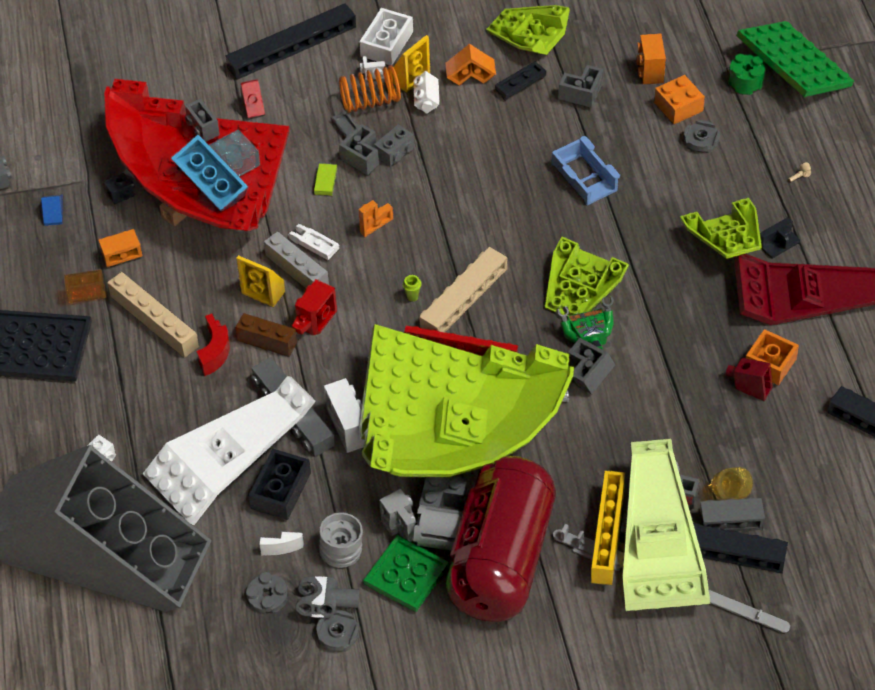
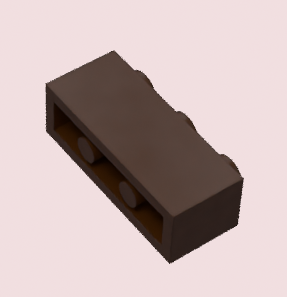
M243 313L235 327L238 341L290 357L297 344L296 329Z

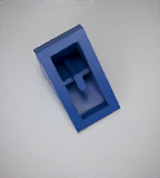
M63 195L42 197L44 225L63 224Z

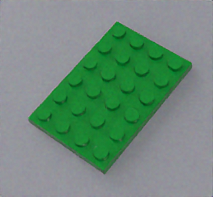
M787 21L738 30L736 34L744 44L804 97L852 87L854 80L849 77L848 73L841 70L835 62L831 61L825 53L817 49L812 42L808 41L801 32H798Z

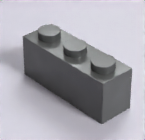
M762 498L707 500L700 503L699 514L702 526L718 527L728 531L763 530L765 515Z

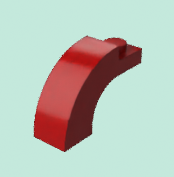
M213 314L205 316L207 329L212 340L206 347L196 351L198 363L204 376L218 370L226 361L230 351L226 325L221 326L219 320H215Z

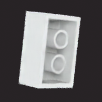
M381 8L360 40L361 57L366 56L368 59L377 62L385 61V64L393 65L413 33V17Z
M346 378L325 385L326 409L346 452L349 453L363 448L365 440L360 438L359 427L362 404L359 399L356 400L355 398L356 393L353 385H349Z

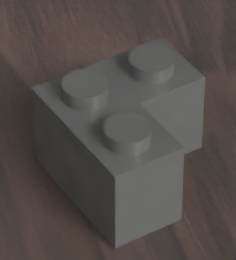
M587 65L581 77L564 73L559 83L558 99L592 108L603 85L604 69Z
M363 124L357 127L339 144L340 160L369 175L379 165L378 150L374 148L376 132Z
M581 338L578 339L568 352L577 365L574 369L573 380L579 388L590 394H593L615 366L608 352Z
M453 476L426 477L419 506L425 505L438 508L450 506L463 509L467 496V479Z

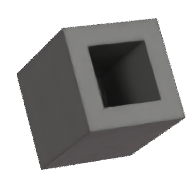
M680 475L688 507L694 509L700 479Z

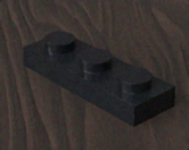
M534 61L495 84V90L507 99L545 77L546 70Z

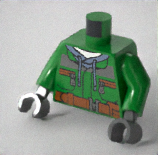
M610 296L609 305L605 304L604 297L602 298L601 304L605 307V311L600 308L567 316L569 310L566 306L563 307L564 315L560 314L559 309H557L555 315L561 319L560 324L564 336L574 344L581 338L603 350L602 345L606 344L607 337L611 335L614 325L613 310L610 308L613 304V298Z

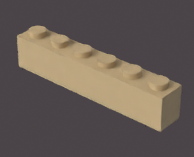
M491 247L485 252H481L478 259L474 263L469 264L466 271L462 275L457 276L455 282L450 287H446L443 294L436 298L431 306L420 314V328L446 332L507 270V257Z
M123 272L107 282L110 296L184 358L199 347L195 331Z

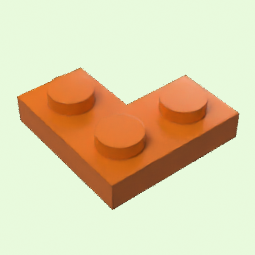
M372 200L358 209L360 233L364 237L393 220V207L389 203L378 208V204Z

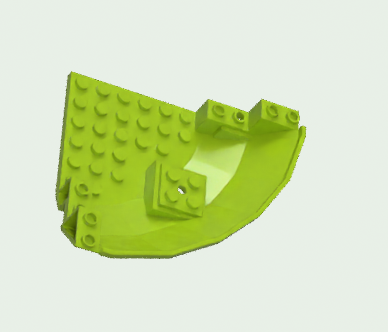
M375 324L372 327L359 426L360 438L365 440L362 456L371 468L389 472L400 477H451L480 469L484 465L494 464V461L499 460L503 456H508L527 445L558 412L574 373V367L570 366L568 368L569 354L536 344L527 356L493 345L489 347L483 356H479ZM462 420L466 421L468 425L463 424Z

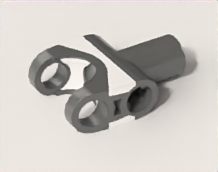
M306 577L299 582V592L306 596L299 598L296 603V609L301 615L327 618L335 614L336 607L359 608V589L338 588V582L334 578ZM304 584H311L313 588L304 589L302 586ZM306 603L311 607L303 609L300 605Z

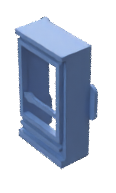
M582 136L580 139L553 151L552 165L559 170L584 199L585 204L589 205L616 192L620 174L612 165H605L593 151L595 146L586 136ZM582 156L596 173H592L590 176L580 180L566 163ZM597 175L602 179V181L589 187L583 184V182L591 178H596Z

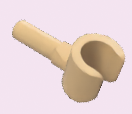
M809 163L801 164V171L788 178V180L792 182L801 176L809 177L811 175Z

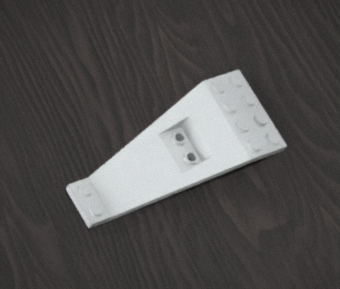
M287 376L275 392L167 442L143 472V475L185 520L195 525L217 495L303 418L315 403V400L292 377Z

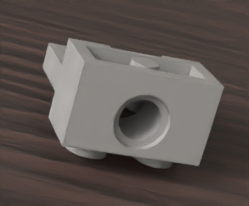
M399 489L380 499L381 522L391 536L399 533L402 538L415 544L416 542L413 540L416 520L411 509L413 502L408 494L405 495Z

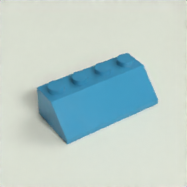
M199 135L171 158L220 211L236 204L246 195L248 186Z

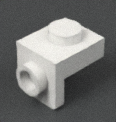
M363 56L360 70L361 73H364L365 80H367V70L371 72L372 79H376L375 68L379 70L381 79L384 78L383 67L385 66V61L367 63L366 56Z

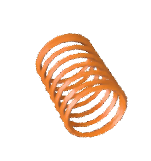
M389 65L388 70L387 67H383V75L388 89V101L383 92L380 72L377 68L374 70L380 92V103L375 95L371 72L367 70L366 75L372 94V105L367 97L365 82L361 72L358 73V78L363 93L364 106H362L358 96L354 75H350V81L355 96V108L350 99L346 77H339L340 93L343 105L348 113L351 112V109L357 112L359 107L365 110L367 105L373 108L375 103L378 106H382L383 101L386 104H390L391 100L396 103L400 101V86L392 65ZM391 71H392V73H393V77H394L395 84H396V92H395V88H394V85H393V80H392Z

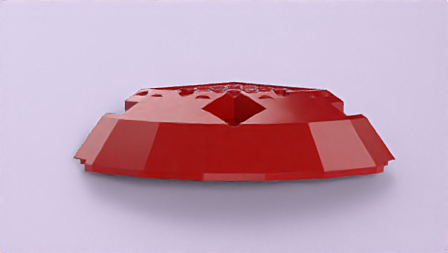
M114 79L111 89L110 86H106L104 97L107 132L121 163L146 191L176 212L218 228L250 231L259 227V219L264 218L269 208L290 132L289 126L216 118L220 135L206 141V143L248 186L246 195L231 207L220 211L182 170H178L180 168L171 159L196 137L193 127L191 125L188 126L185 121L184 100L149 97L147 82Z

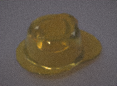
M727 468L716 473L708 487L712 488L714 494L723 500L744 499L751 493L753 480L751 474L745 468Z

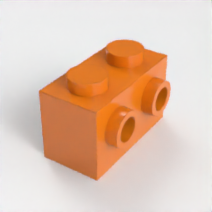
M134 229L98 240L107 267L142 257L141 246Z

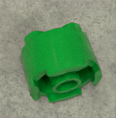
M736 55L730 64L729 86L735 88V92L743 95H751L753 91L761 90L765 75L763 60L759 56Z

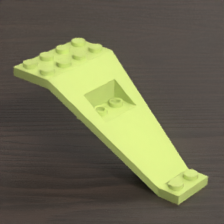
M672 440L631 442L632 461L623 568L626 611L710 604L706 569L674 457Z

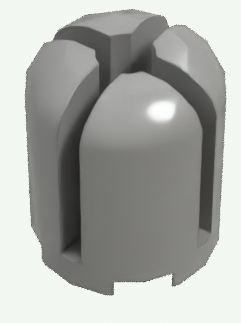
M420 505L417 513L421 514V517H418L417 525L414 528L413 541L416 542L415 545L452 551L463 512Z

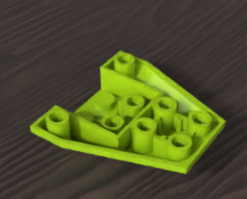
M560 5L504 9L486 30L488 33L518 49L547 55L565 35L570 9Z
M749 198L732 202V214L703 221L698 212L680 216V220L689 232L726 259L762 248L757 210Z
M561 237L553 252L545 309L556 312L559 309L560 314L564 315L563 307L566 306L569 310L567 316L591 311L603 297L605 298L621 282L629 264L613 257L610 261L581 250L578 243Z

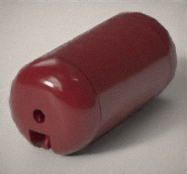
M503 456L499 460L494 461V464L484 465L478 474L474 488L470 489L450 554L453 559L446 579V590L451 602L458 610L472 618L489 622L510 620L522 612L529 597L556 498V488L551 475L544 467L534 461L518 456Z

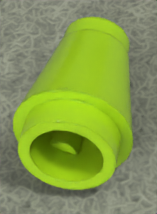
M409 275L403 281V288L409 301L414 302L418 299L421 288V280L415 275Z

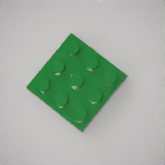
M397 535L363 581L364 585L417 612L449 568V562Z

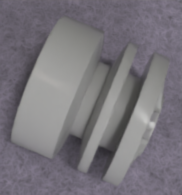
M334 513L322 521L319 550L324 562L333 567L343 568L355 564L360 559L363 539L360 521L347 513Z

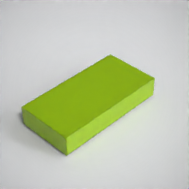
M319 164L314 188L315 195H333L337 165Z

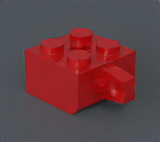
M317 279L311 285H308L303 296L298 298L295 303L296 319L292 324V328L296 329L297 333L302 335L304 332H307L311 335H318L322 332L337 312L334 287Z

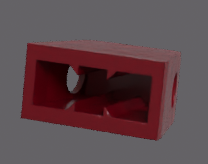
M743 358L737 367L729 365L726 369V376L735 379V388L738 391L765 401L773 388L771 365L768 362Z

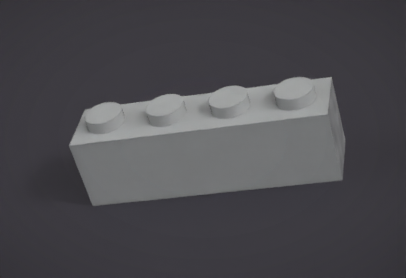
M278 231L264 241L265 255L303 287L307 288L315 279L329 285L328 272Z

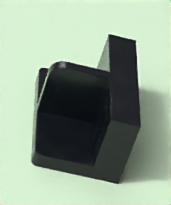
M789 217L760 232L761 249L771 259L800 243V239L791 231L793 221Z

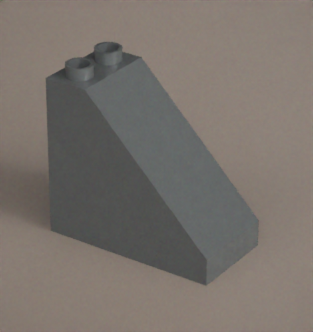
M91 445L10 476L0 494V560L13 567L164 612L181 607L212 541Z

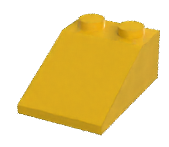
M427 35L404 52L394 66L400 89L406 93L414 88V79L417 76H420L425 71L430 73L429 36ZM391 71L393 84L396 86L393 73Z
M238 255L236 259L242 294L274 307L285 293L284 280L270 268Z

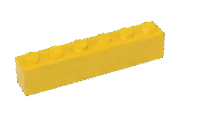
M605 471L591 568V583L612 585L625 489L624 472Z

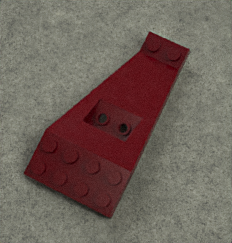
M746 253L734 256L740 314L763 323L776 325L875 305V268L771 263Z

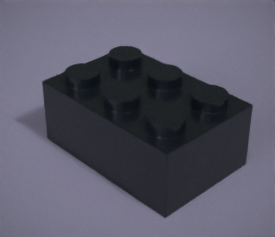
M272 448L249 494L251 509L288 520L311 474L310 460Z

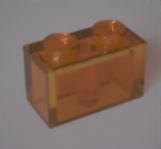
M102 269L64 275L69 303L107 298Z

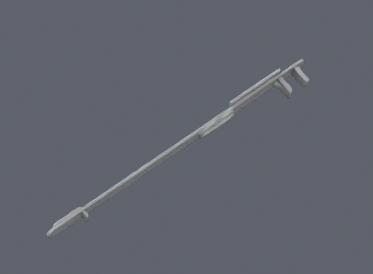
M567 524L564 525L562 530L554 531L553 538L556 541L573 547V553L593 561L595 541L584 537V531H580L578 536L568 533L569 526ZM618 550L616 551L614 570L620 571L621 567L624 568L625 553ZM709 590L710 604L781 633H787L790 630V624L787 621L762 612L761 609L757 610Z

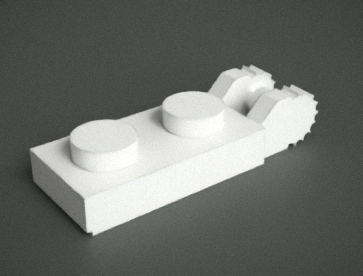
M298 224L295 228L298 233L291 231L288 234L289 238L296 244H300L327 260L339 250L338 243L301 224Z

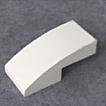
M282 532L281 539L260 538L261 555L286 554L299 550L304 546L302 533Z

